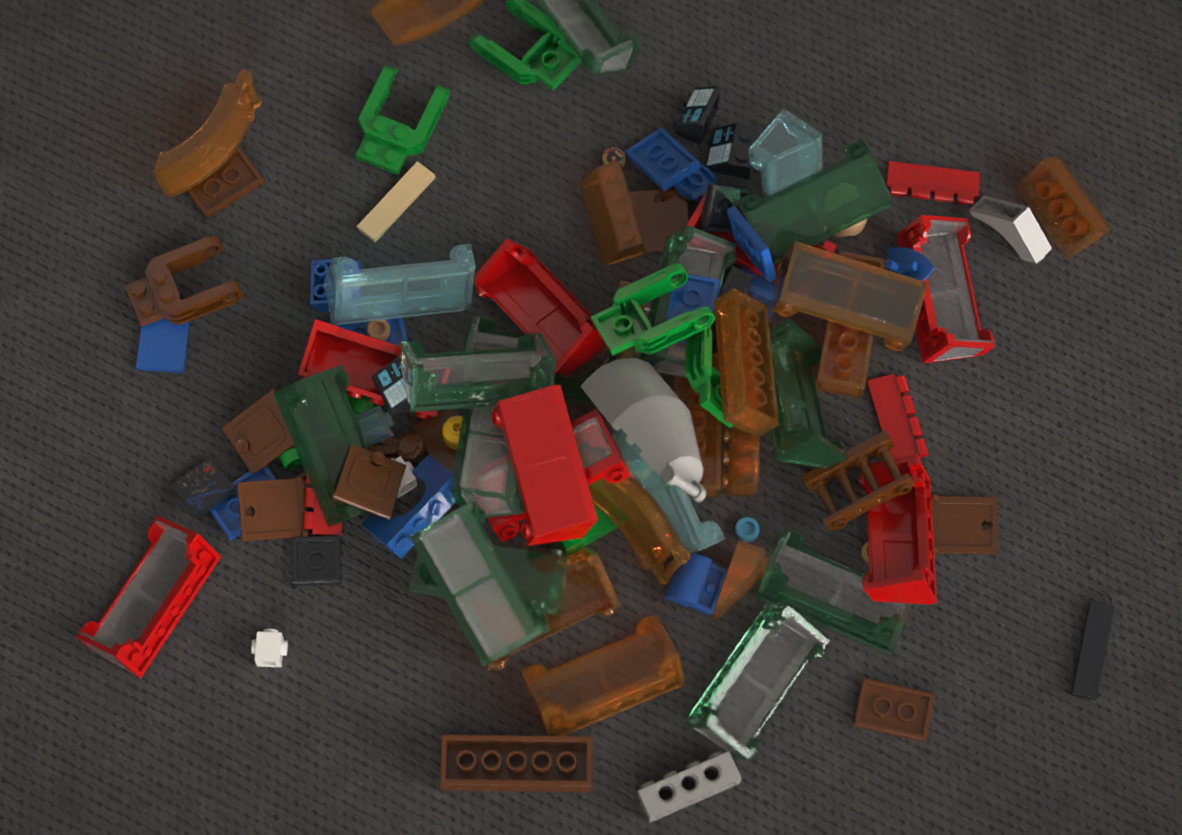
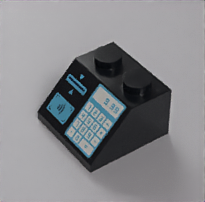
M695 87L691 95L687 94L683 103L685 109L682 114H677L674 121V126H676L675 135L701 145L719 108L721 87Z
M734 123L713 128L705 167L714 173L750 179L760 127Z
M421 352L398 356L372 375V380L390 415L431 407L434 405L440 390Z

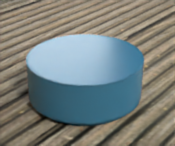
M750 517L740 519L735 527L737 538L743 542L754 541L759 534V524Z

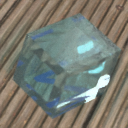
M380 405L354 416L359 435L368 447L394 436L391 427L394 425L392 416L389 412L385 413Z

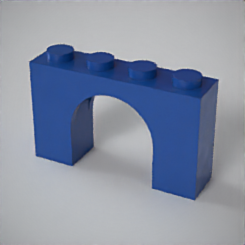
M429 455L412 471L414 476L426 487L425 494L419 504L410 512L402 516L392 517L390 520L371 513L361 524L378 542L400 559L468 490V487L455 473Z

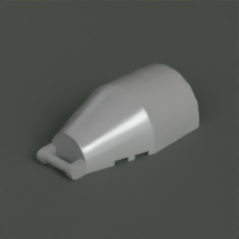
M637 358L617 359L601 366L581 385L584 392L611 426L617 431L621 428L628 435L625 440L630 445L635 443L642 450L639 455L656 471L662 480L670 486L675 485L687 492L693 500L701 502L706 497V490L700 484L703 467L690 410L651 364Z

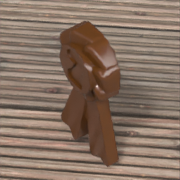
M406 433L399 439L389 435L382 436L373 440L375 444H378L377 446L368 447L374 453L382 452L385 456L398 454L404 461L413 462L423 455L425 443L418 434Z

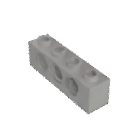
M722 751L716 752L708 757V761L701 764L699 761H695L687 765V770L680 773L672 771L664 775V780L657 783L649 781L641 785V790L638 791L637 796L649 823L740 784L742 778L730 752L728 751L724 754ZM707 770H713L717 773L718 777L715 780H708L704 773ZM684 780H691L694 782L695 788L686 790L682 787L681 783ZM664 789L669 790L672 793V798L663 800L659 797L658 793Z

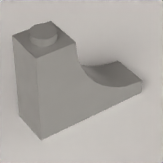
M984 195L969 210L974 218L985 222L998 231L1012 245L1022 260L1037 264L1052 249L1028 206Z

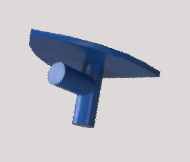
M902 247L888 248V257L884 262V266L887 268L885 294L905 292L918 286L935 269L934 265L927 257L913 249Z

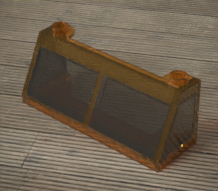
M795 241L778 263L771 311L779 313L783 317H790L800 311L884 337V343L889 349L903 352L912 341L926 293L927 282Z

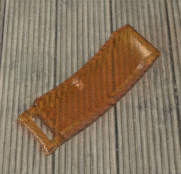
M382 0L369 11L396 46L425 38L448 27L471 13L487 0Z
M243 70L239 72L235 83L225 84L213 112L190 138L177 147L160 153L153 171L165 197L171 198L195 187L216 172L237 149L250 122L254 119L255 109L262 105V100L256 94L253 86V77L250 71Z
M582 450L580 452L583 469L604 459L601 455L589 450ZM632 476L618 483H609L605 478H602L588 485L593 505L606 514L621 530L633 548L644 570L652 569L660 584H668L673 573L682 564H686L691 555L687 549L682 547L677 533L656 500ZM673 554L674 559L664 568L663 563Z

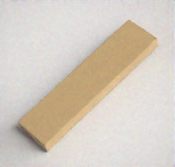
M417 161L358 224L357 230L375 243L435 179V174Z

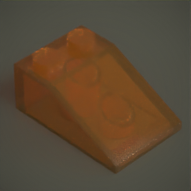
M741 540L738 541L715 606L713 620L718 621L756 585L758 578L763 579L769 558L765 557L767 549Z

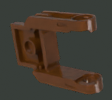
M217 236L203 238L152 258L145 270L146 277L125 285L141 327L163 318L167 319L170 323L182 325L235 304L243 298L244 294L240 284L236 281H229L182 300L172 278V275L206 262L205 260L223 251V246Z

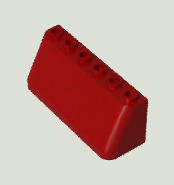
M314 319L298 375L302 376L301 381L314 385L316 380L324 382V388L338 392L340 387L348 390L347 395L359 399H361L362 395L371 397L370 402L384 406V402L372 380V375L398 356L416 353L417 351ZM422 353L440 387L433 406L414 410L417 411V417L429 420L430 416L436 417L453 362Z

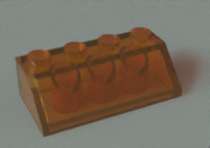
M1060 157L1045 158L1015 186L1018 193L1066 259L1095 244L1112 229Z
M618 160L595 168L580 182L602 265L607 266L648 253L621 163Z
M761 391L749 393V400L737 405V425L724 429V443H728V451H724L723 465H728L727 474H723L722 488H727V496H756L759 483Z

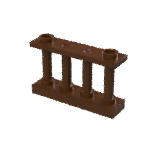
M886 430L801 476L810 492L818 491L830 515L823 519L830 531L843 528L847 522L897 495L908 493L916 485L909 473L904 476L901 475L889 452L895 445ZM876 456H881L894 480L882 488L868 464L869 460ZM856 467L860 468L872 491L871 494L859 499L847 476L848 472ZM834 479L839 480L851 503L839 511L826 488L827 483Z

